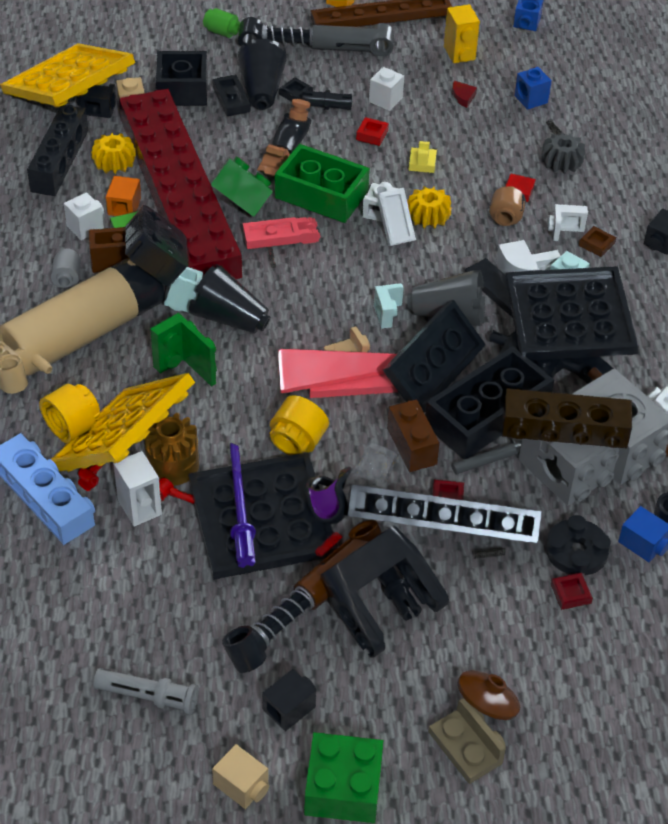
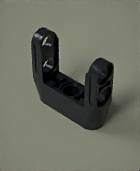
M395 525L320 575L334 608L358 645L363 650L367 649L370 652L368 655L371 658L376 657L385 650L384 634L356 591L396 564L421 604L428 605L434 612L440 611L449 604V598L445 589L418 548Z

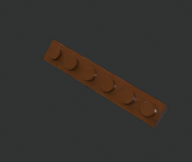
M389 0L311 10V20L313 25L358 27L446 16L447 8L452 7L449 0Z

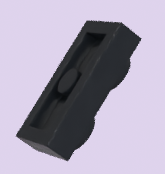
M236 74L213 79V88L227 117L251 112V104Z

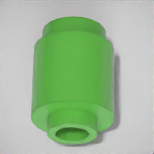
M217 8L209 9L205 13L203 25L208 31L227 38H231L239 32L240 21H238L237 15Z

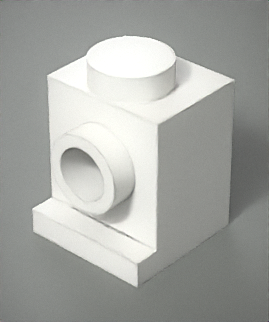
M388 182L372 183L367 196L365 195L363 199V218L383 222L380 211L372 209L373 205L379 206L376 194L398 188H394Z

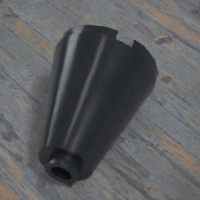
M254 39L247 46L243 44L238 51V62L249 102L259 110H265L274 104L287 61L286 50H282L279 47V43L274 40Z
M216 264L215 267L212 266L203 276L195 290L198 292L197 301L191 299L189 305V313L194 316L254 334L258 330L264 331L271 318L268 315L269 309L219 264Z

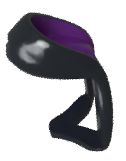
M351 467L341 469L336 480L326 476H317L310 478L305 483L304 491L310 510L319 521L334 525L345 518L348 506L343 489L347 478L352 472ZM317 484L327 486L323 489L315 490Z

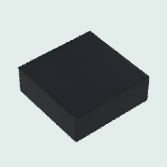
M294 77L278 88V94L292 102L293 99L302 100L303 90L313 91V87Z

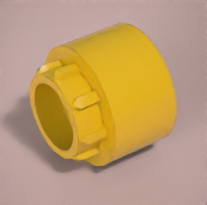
M67 383L41 398L39 402L40 410L47 426L64 443H69L91 430V427L95 424V419L100 415L99 404L95 396L86 386L81 384L73 386Z
M288 396L270 421L271 441L279 450L288 455L312 452L328 429L329 419L325 412L312 401L301 396Z

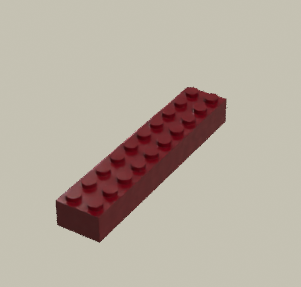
M169 89L119 98L121 122L127 137H130L131 142L134 144L136 159L159 215L180 229L187 238L188 267L203 272L204 276L212 266L215 267L216 264H219L235 279L242 278V254Z

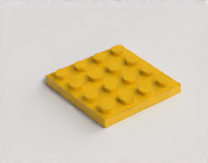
M77 43L1 83L0 86L4 94L24 98L28 101H37L41 104L53 105L54 107H61L68 103V99L86 94L88 88L106 83L112 75L126 72L128 70L127 67L133 65L135 60L132 53Z
M189 373L123 389L100 411V415L95 419V424L91 427V430L67 443L51 460L56 464L59 472L65 470L70 472L76 468L86 469L92 465L102 466L109 462L118 463L128 456L130 453L128 449L134 443L142 441L149 435L148 429L153 424L159 423L169 415L168 409L173 404L181 402L188 396L187 390L195 381Z

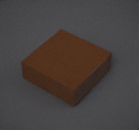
M593 226L579 240V246L602 257L615 244L616 237Z

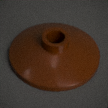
M469 670L463 672L458 678L457 685L461 695L481 713L499 720H511L518 715L520 711L519 700L501 677L494 674L489 675L481 671Z

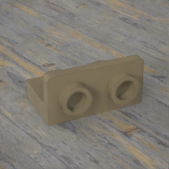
M464 698L458 700L456 711L429 726V734L469 784L503 764L506 745L502 736L497 731H492L486 724L483 714L471 706Z

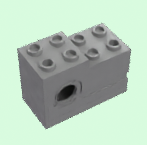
M614 368L572 393V395L632 400V431L627 448L522 439L519 461L569 506L576 500L579 502L585 500L592 490L598 486L605 487L612 479L622 485L629 479L632 481L638 479L644 470L651 465L654 467L658 466L666 457L668 414Z

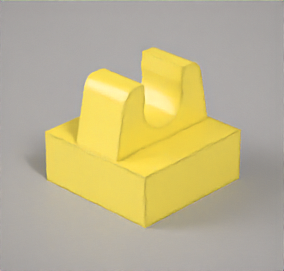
M419 141V148L411 147L409 171L434 173L437 150L429 149L430 142Z

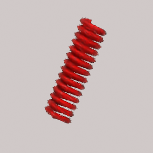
M334 532L315 550V553L322 557L342 536L338 532Z

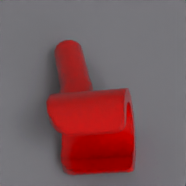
M93 465L89 469L81 468L78 472V476L81 478L78 481V485L86 491L94 488L99 482V477L96 474L104 465Z
M167 478L159 479L161 502L170 495L194 504L192 495L174 488L173 483Z

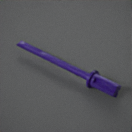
M230 443L237 524L230 530V535L235 540L238 566L244 568L246 565L253 566L255 564L253 538L256 535V529L253 525L247 523L239 446Z

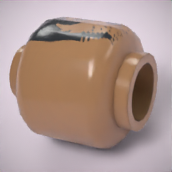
M510 186L497 189L492 196L489 213L491 218L503 226L517 224L522 219L526 199L524 194L517 188Z

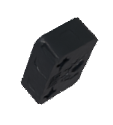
M143 205L125 226V254L137 266L148 272L162 284L170 287L189 265L187 238L180 229L150 207Z

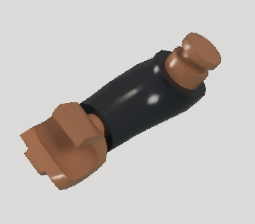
M301 99L292 100L294 107L290 109V113L284 115V119L274 135L272 144L266 148V153L257 169L258 171L275 178V173L302 142L309 131L312 121L308 118L309 112L306 110L310 108L308 101Z

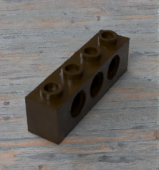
M506 389L502 437L610 448L628 447L632 431V400Z

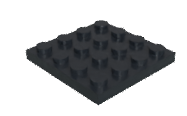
M618 266L506 272L508 295L518 347L522 356L525 355L530 360L638 354L639 345Z
M308 452L241 464L247 523L253 525L256 529V535L253 538L255 564L253 566L246 565L244 568L238 566L235 540L230 535V530L237 524L232 466L188 474L213 580L324 559L338 548L336 543L322 557L315 553V550L334 532L330 524H325L314 517L308 504L304 485L310 478L316 477ZM318 484L316 485L315 490L320 489Z

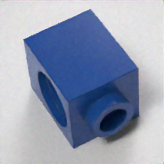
M519 0L515 10L513 27L537 31L542 16L544 0Z
M539 67L517 73L514 96L527 110L546 104L549 101L552 80Z

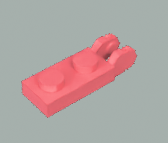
M292 217L242 223L247 249L297 244L300 242L303 244L319 242L321 237L318 229H316L318 226L317 222L312 217Z

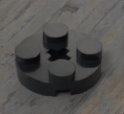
M573 515L568 520L557 523L549 531L546 543L547 555L550 562L566 574L585 573V575H591L601 570L606 564L611 540L597 525L586 521L582 516ZM573 543L582 544L584 551L581 549L574 551L572 549Z

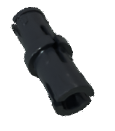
M303 90L302 100L308 101L310 106L323 107L324 110H329V108L351 110L352 94L330 93V90H325V92Z
M394 566L378 576L385 587V595L389 600H393L405 621L412 619L407 607H410L416 617L421 613L422 608L410 593L408 582L399 576Z

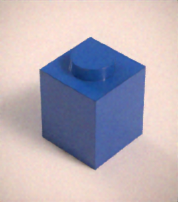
M640 506L623 523L618 542L647 562H650L657 554L663 556L668 550V523Z

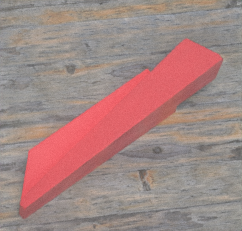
M280 349L278 350L281 393H289L309 389L310 398L395 393L398 390L389 380L383 369L397 354Z

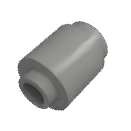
M66 248L60 250L54 256L51 281L57 287L69 288L77 285L81 259L76 251Z

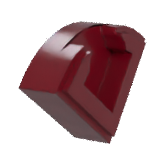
M454 80L452 95H454L461 106L467 108L477 93V87Z

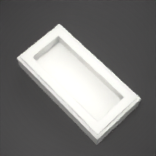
M404 188L376 194L388 246L415 241V233Z

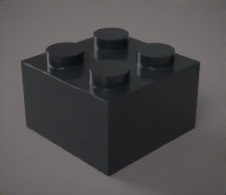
M157 51L156 90L169 89L176 106H207V51Z

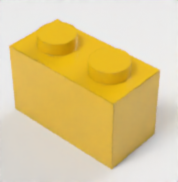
M470 4L447 8L444 48L453 63L476 60L480 20Z

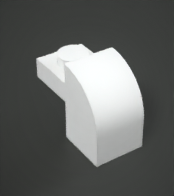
M521 240L499 244L496 264L498 269L505 275L506 272L550 270L551 265L560 257L558 250L531 254L525 241Z

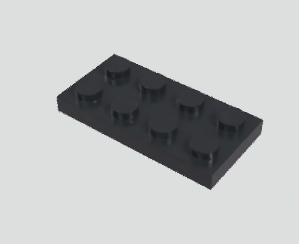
M452 300L447 302L388 363L383 371L406 402L417 399L425 413L426 401L445 390L486 344L457 303Z

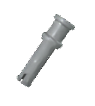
M104 668L97 669L93 682V688L96 690L100 689L153 701L157 708L164 709L168 706L181 709L187 715L193 714L199 695V686L196 684H191L190 687L172 683L169 678L154 681L105 670Z

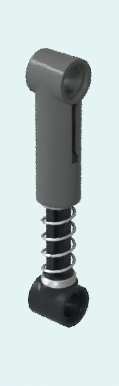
M247 17L240 23L238 36L240 46L243 44L247 46L254 39H270L276 42H283L284 45L293 43L295 46L297 43H302L304 46L310 44L312 49L372 52L375 56H388L392 53L394 47V31L390 25L385 23L376 24L372 28L313 25L312 29L309 27L308 30H305L301 27L299 29H292L291 26L289 29H284L282 26L280 28H273L272 25L269 28V26L263 25L259 19Z

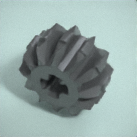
M562 132L560 135L551 134V137L545 139L543 144L542 162L546 163V168L553 167L554 172L562 170L566 174L568 169L575 172L584 162L585 144L581 143V138H573L572 133L569 135H564Z

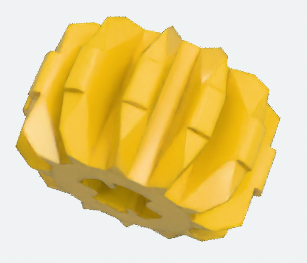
M111 133L109 136L101 135V139L94 140L91 154L98 170L103 169L105 174L112 170L116 175L118 170L126 172L127 167H133L136 150L130 137H124L122 133L119 135Z
M423 186L422 190L414 189L413 194L409 196L407 203L414 225L422 223L424 229L427 225H431L435 229L438 224L444 226L451 216L450 196L445 195L444 190H436L435 186L431 189Z

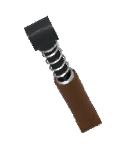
M366 520L354 526L348 533L349 539L293 586L294 590L290 593V598L282 599L281 605L274 606L270 615H263L260 623H254L253 626L244 625L237 627L223 638L222 644L239 673L250 672L262 665L267 657L265 651L267 646L270 645V640H276V634L280 631L285 632V627L289 623H295V618L298 615H304L306 608L316 610L329 598L320 575L381 534L382 531L377 521Z

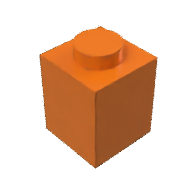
M114 175L106 194L108 215L120 216L136 212L141 200L140 179Z

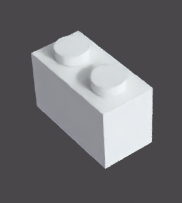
M141 451L127 456L118 463H113L118 502L132 525L137 526L162 515L159 477L144 453Z

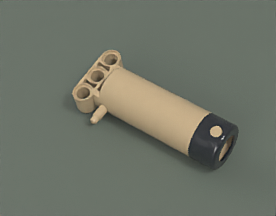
M127 257L0 325V389L10 394L23 391L28 385L27 376L33 375L38 371L45 372L46 374L51 373V364L161 304L165 297L163 284L133 263L130 257Z

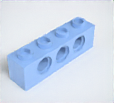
M20 433L0 445V477L63 545L95 526L93 516L95 508L90 499L86 496L82 497L77 492L71 479L64 478L51 459L46 460L34 441L29 442Z

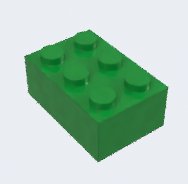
M299 144L275 173V198L346 223L369 191L370 168Z

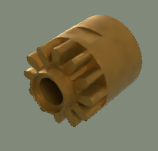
M175 413L173 417L167 416L159 423L153 424L148 429L149 435L144 439L146 458L159 479L167 478L174 486L188 482V474L198 472L199 469L196 425H190L189 417L181 421L179 413Z

